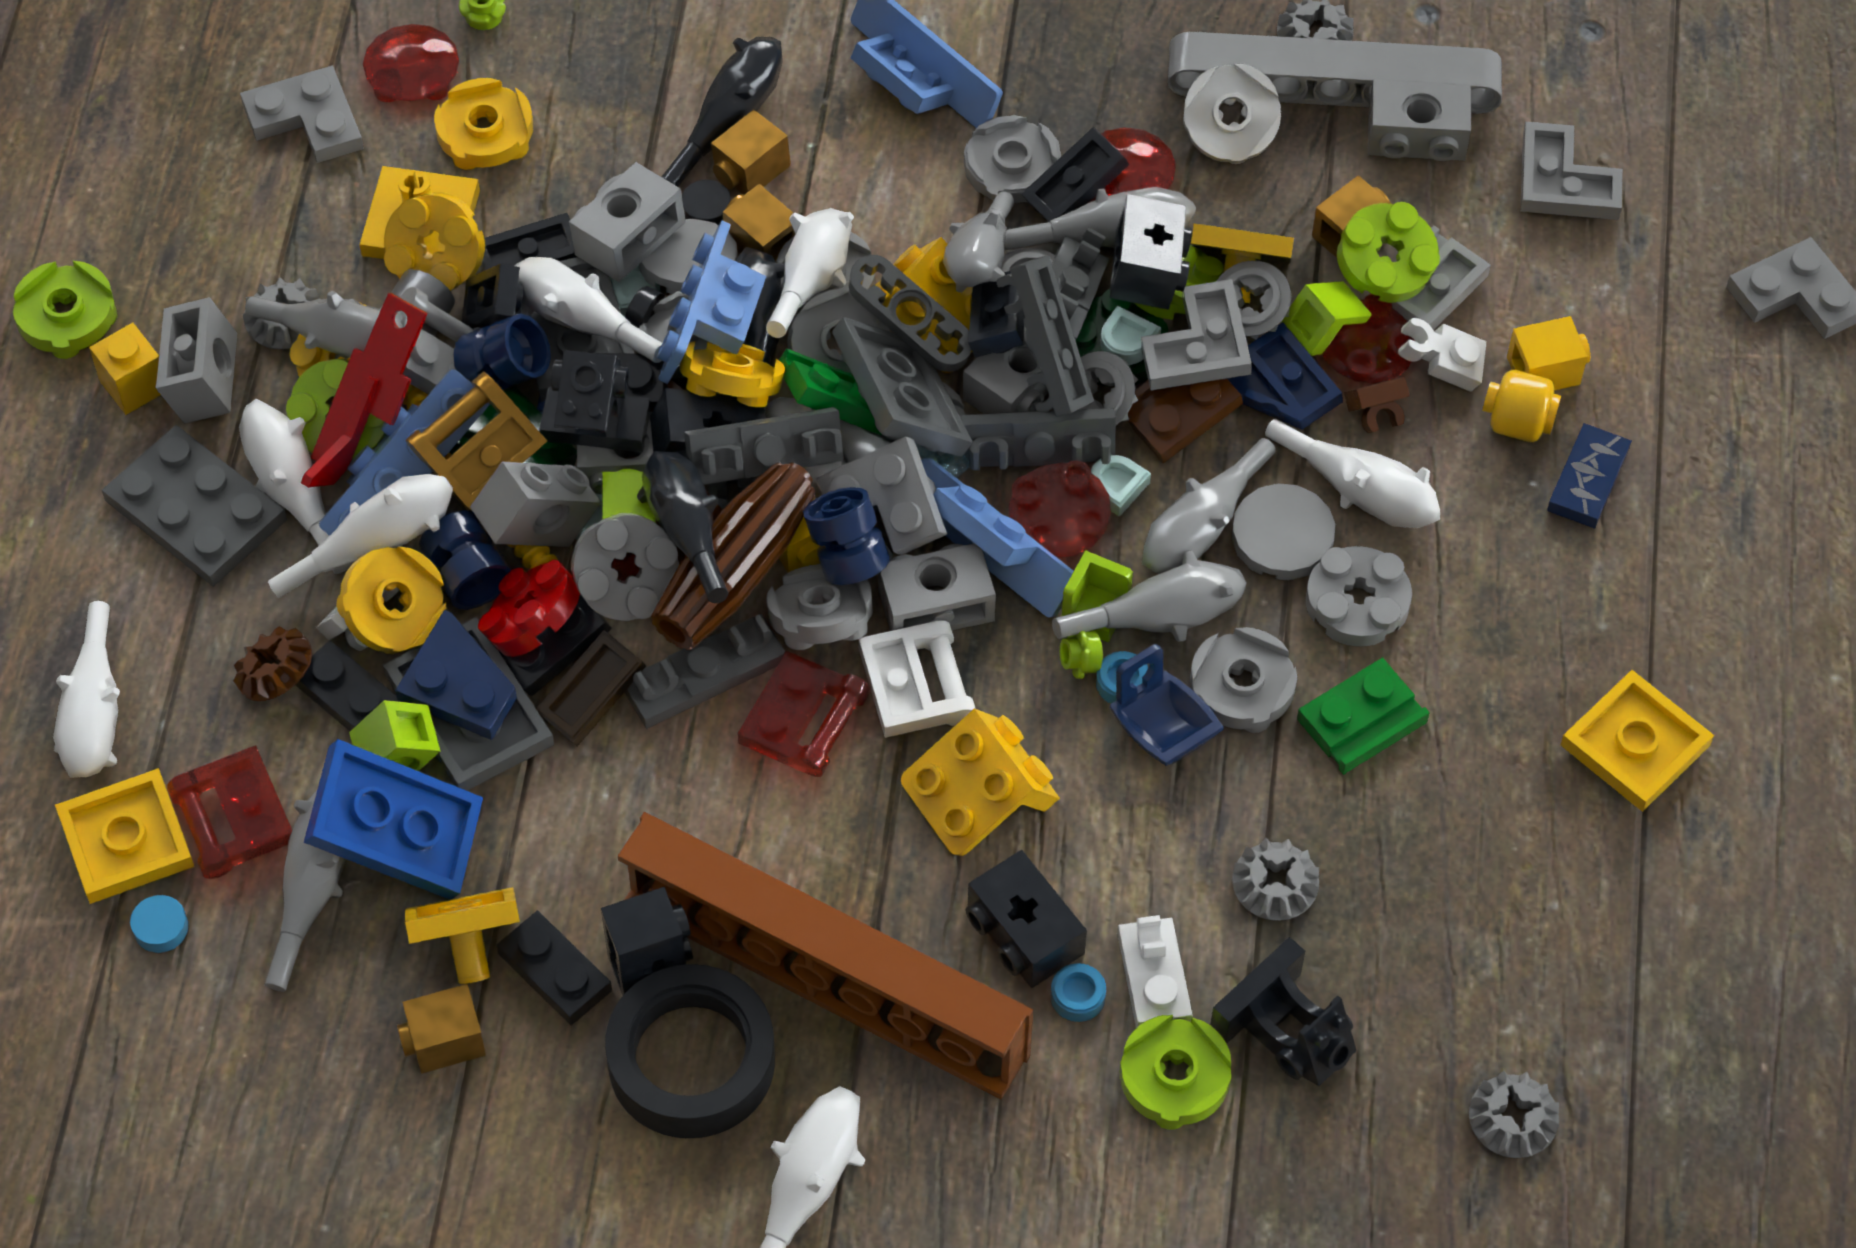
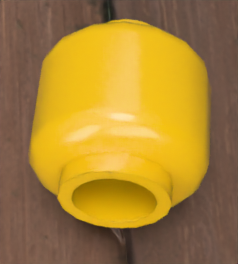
M1510 370L1504 374L1500 384L1490 382L1482 411L1492 413L1490 425L1495 433L1526 442H1535L1541 437L1542 433L1551 434L1561 395L1554 394V384L1548 378L1518 370Z

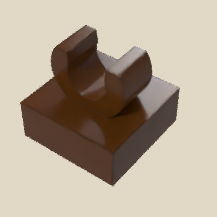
M1405 377L1344 392L1349 412L1365 408L1361 421L1367 433L1379 431L1376 422V415L1379 410H1384L1389 414L1392 427L1404 424L1405 416L1403 409L1394 400L1410 396Z

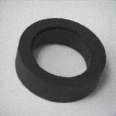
M683 964L663 968L649 974L635 983L621 997L607 1025L605 1050L609 1077L614 1093L628 1114L643 1126L657 1133L686 1139L709 1137L727 1131L744 1121L756 1110L771 1085L775 1069L773 1026L768 1010L753 988L736 975L720 968L699 964ZM699 1007L718 1012L728 1018L738 1028L744 1039L746 1049L740 1067L732 1078L713 1091L690 1096L669 1093L652 1084L644 1076L636 1062L638 1043L645 1030L660 1016L676 1009Z

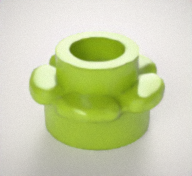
M460 0L459 11L471 27L478 30H488L496 27L501 22L506 5L503 3L504 0Z
M1081 631L1079 634L1068 636V638L1061 640L1059 649L1061 664L1064 669H1072V674L1076 679H1083L1086 673H1097L1100 670L1103 650L1100 637L1096 631Z

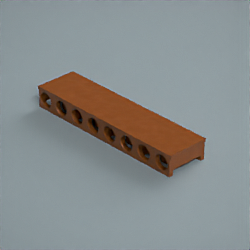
M643 812L639 825L618 854V861L628 865L631 887L624 900L643 894V886L648 881L655 879L648 892L665 887L671 905L674 906L681 903L691 931V935L687 936L689 939L1002 1100L1024 1062L1027 1063L1030 1058L1034 1009L646 812ZM698 903H702V906L695 915V921L701 928L695 926L689 917L690 909ZM745 927L750 928V930L744 937L742 944L748 952L743 951L736 941L737 933ZM793 951L798 954L792 962L790 969L796 977L790 975L784 968V958ZM841 975L846 977V980L839 989V995L843 1001L838 1000L831 990L832 982ZM888 1000L895 1002L887 1016L892 1026L885 1024L879 1014L883 1003ZM935 1025L944 1028L936 1041L941 1051L935 1050L928 1042V1035ZM983 1050H988L1002 1057L1000 1076L989 1077L979 1071L976 1062Z

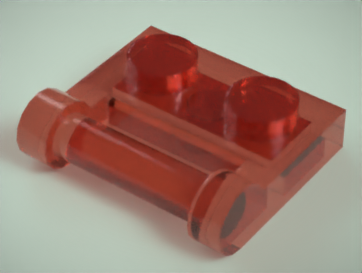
M786 651L738 731V744L808 775L821 777L830 763L828 754L856 706L864 705L871 693V687L858 676L852 674L841 675ZM826 694L837 698L810 745H799V740Z
M256 745L182 773L168 782L167 790L174 804L180 805L200 853L197 863L204 878H219L230 872L233 866L288 845L292 828ZM214 788L235 838L221 845L200 798L204 791Z

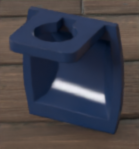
M1158 644L1148 647L1118 667L1116 671V701L1110 704V709L1129 736L1142 749L1165 766H1169L1186 757L1224 730L1223 725L1200 696L1182 681L1167 671H1163V649ZM1150 663L1149 669L1142 677V683L1138 686L1130 683L1133 674L1143 665Z

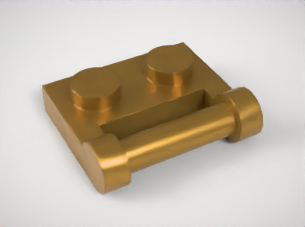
M482 372L472 381L474 387L428 428L422 433L416 430L405 440L411 450L435 475L443 476L449 481L453 487L452 494L467 511L471 509V504L501 462L523 463L547 442L537 428L485 372ZM487 403L492 405L499 414L446 460L436 448Z

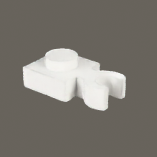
M1411 318L1401 328V333L1411 336L1415 340H1408L1399 348L1398 354L1401 357L1413 362L1421 359L1428 361L1429 375L1470 392L1482 383L1486 341L1446 324H1442L1434 331L1427 322L1418 318Z

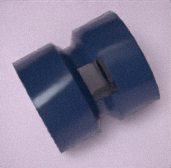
M517 314L493 323L491 326L462 335L455 344L453 357L455 369L471 383L482 372H485L502 390H505L513 385L544 375L549 368L551 352L546 333L540 324L528 315Z
M849 487L831 491L816 498L804 509V519L811 539L815 544L819 545L817 556L826 581L835 585L854 584L877 575L887 567L890 562L889 553L881 530L874 527L877 522L876 515L866 490Z
M462 510L442 517L439 520V530L433 532L429 528L422 534L419 541L421 553L440 572L444 583L442 588L452 605L457 609H474L491 602L502 593L499 590V584L503 577L511 571L500 550L492 544V538L473 511Z

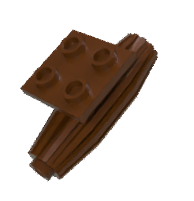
M780 462L776 463L732 499L724 509L718 504L712 513L715 560L728 590V597L723 602L714 604L708 601L695 566L682 550L677 547L679 566L651 615L652 624L655 625L658 633L662 634L667 641L672 642L681 649L691 650L741 607L785 552L804 518V509L815 497V489L811 486L813 479L807 470L796 463H785L784 465Z

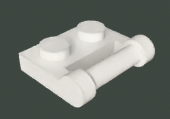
M942 620L859 639L860 655L885 738L944 724L955 726L975 708L973 699L966 696L951 644L954 641V636L949 622ZM925 648L931 650L945 700L932 702L917 653L918 649Z

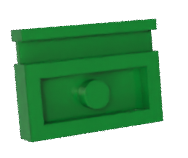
M785 349L779 359L786 371L783 378L798 404L814 410L834 407L839 410L840 420L882 435L875 426V419L865 399L858 391V384L853 374L790 349Z
M1382 657L1299 708L1297 720L1328 757H1333L1339 765V771L1344 775L1426 724L1430 712L1426 707L1422 708L1414 699L1415 694Z

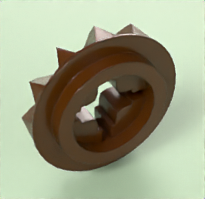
M279 626L274 629L270 636L260 633L258 642L253 646L244 647L246 656L234 664L237 674L233 682L241 693L252 701H267L279 697L294 687L306 673L312 659L311 643L297 628L285 630ZM277 659H278V661L280 662L279 664H275V663L269 664V663H268V662L271 661V660H277Z

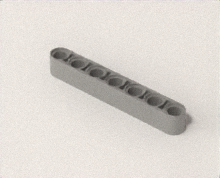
M1183 32L1172 38L1169 46L1168 86L1174 93L1180 96H1187L1193 82L1208 69L1224 65L1246 64L1265 74L1274 84L1279 96V102L1369 107L1373 79L1471 84V113L1475 114L1494 111L1502 102L1501 57L1498 53L1484 48L1207 32Z

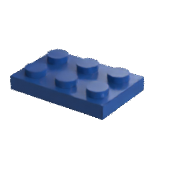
M337 739L329 745L303 843L450 900L461 892L483 797Z

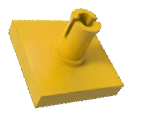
M382 166L359 244L361 255L384 259V233L387 222L400 204L410 198L433 192L446 193L463 201L474 213L480 193L479 180ZM434 230L430 236H424V245L427 246V251L431 255L438 251L444 252L445 245L438 241L439 233Z
M1194 223L1191 244L1222 249L1221 254H1226L1225 272L1238 263L1261 259V255L1291 259L1294 238ZM1243 287L1240 288L1244 303H1250V292H1246Z
M513 887L405 908V925L409 944L449 936L459 984L473 983L490 978L482 930L520 922Z

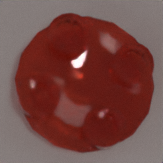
M418 24L393 27L378 35L366 49L363 60L366 80L373 87L376 98L382 102H393L396 100L416 101L426 98L441 100L451 90L450 82L456 76L459 65L456 45L445 33L431 26Z
M1127 127L1107 130L1101 133L1130 164L1104 188L1108 196L1151 187L1169 189L1174 182L1176 163L1171 149L1159 137L1143 129Z
M1369 294L1364 300L1359 299L1371 312V317L1366 323L1343 325L1322 354L1325 361L1337 373L1356 382L1377 384L1393 380L1407 371L1412 361H1408L1398 354L1399 348L1408 340L1415 341L1411 336L1401 333V328L1408 321L1392 308V303L1379 301L1380 296Z
M1077 460L1068 463L1043 465L1017 478L1012 486V497L1008 506L1010 518L1023 526L1026 531L1025 533L1057 558L1076 556L1093 547L1106 532L1111 516L1109 494L1102 482L1091 473V469L1087 464Z

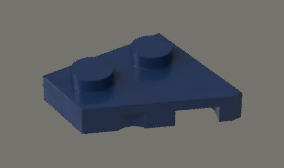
M1283 322L1278 325L1276 332L1269 331L1248 345L1252 363L1251 375L1227 378L1242 395L1244 405L1299 429H1304L1343 403L1341 390Z
M446 610L441 614L395 690L397 701L426 704L429 706L431 715L490 740L494 738L517 699L514 685L454 615Z

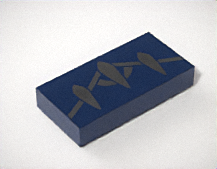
M1583 423L1550 498L1547 511L1595 529L1629 452L1632 440Z

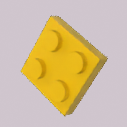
M1631 670L1563 735L1560 746L1643 812L1711 746L1714 735L1635 671Z
M159 768L55 805L90 904L195 867Z

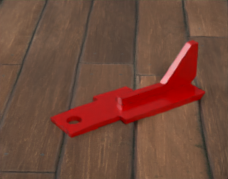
M392 293L387 294L364 352L357 348H354L310 457L316 462L304 473L301 484L310 488L334 485L351 463L370 414L389 425L395 424L412 379L403 375V372L428 313ZM399 311H403L407 316V324L403 328H399L395 323V316Z

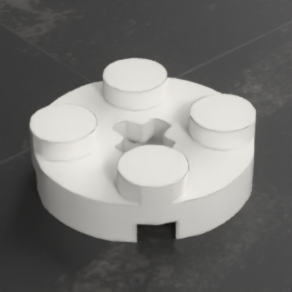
M1246 64L1217 66L1206 70L1191 85L1185 99L1183 124L1191 142L1201 153L1219 162L1240 164L1261 154L1274 140L1281 120L1279 96L1272 81L1252 66ZM1236 101L1240 102L1243 105L1240 114L1245 120L1241 124L1232 122L1230 125L1224 124L1221 121L1224 114L1219 110V107L1223 103L1231 106Z

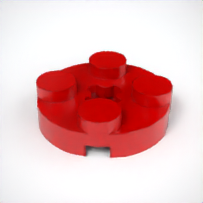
M558 560L540 564L527 572L522 568L513 569L501 580L499 590L502 593L496 598L489 611L480 619L478 623L479 631L505 656H519L534 650L542 644L536 636L541 634L548 626L556 633L573 613L580 596L576 583L573 581L574 578Z

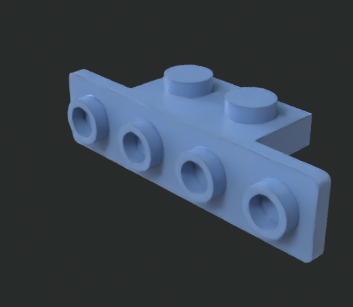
M895 0L857 1L850 19L851 23L870 39L856 43L851 59L866 71L869 78L883 85L899 99V102L905 108L916 114L948 104L975 128L993 119L1003 95V91Z
M721 220L713 236L704 233L692 258L693 261L700 263L699 267L694 264L692 265L680 291L688 295L687 299L680 298L669 321V325L676 328V331H668L658 351L657 359L664 361L658 380L666 384L669 383L684 357L692 334L736 355L745 341L766 276L750 269L744 264L721 255L731 224Z
M451 369L419 406L412 404L407 411L401 407L394 425H389L385 422L381 430L386 436L374 450L367 445L351 461L347 469L353 474L346 481L350 487L320 520L319 527L330 536L349 515L352 503L363 504L402 477L431 474L432 470L411 450L405 440L416 430L422 433L474 387L472 383L457 370ZM489 403L484 405L436 448L443 457L450 452L490 405Z
M923 458L921 461L926 475L934 482L936 487L933 495L947 532L945 536L955 544L968 545L975 543L982 549L988 570L1046 617L1057 616L1062 608L1064 588L1074 571L1025 533V529L1018 522L1002 515L987 503V499L979 491L963 484L932 458Z

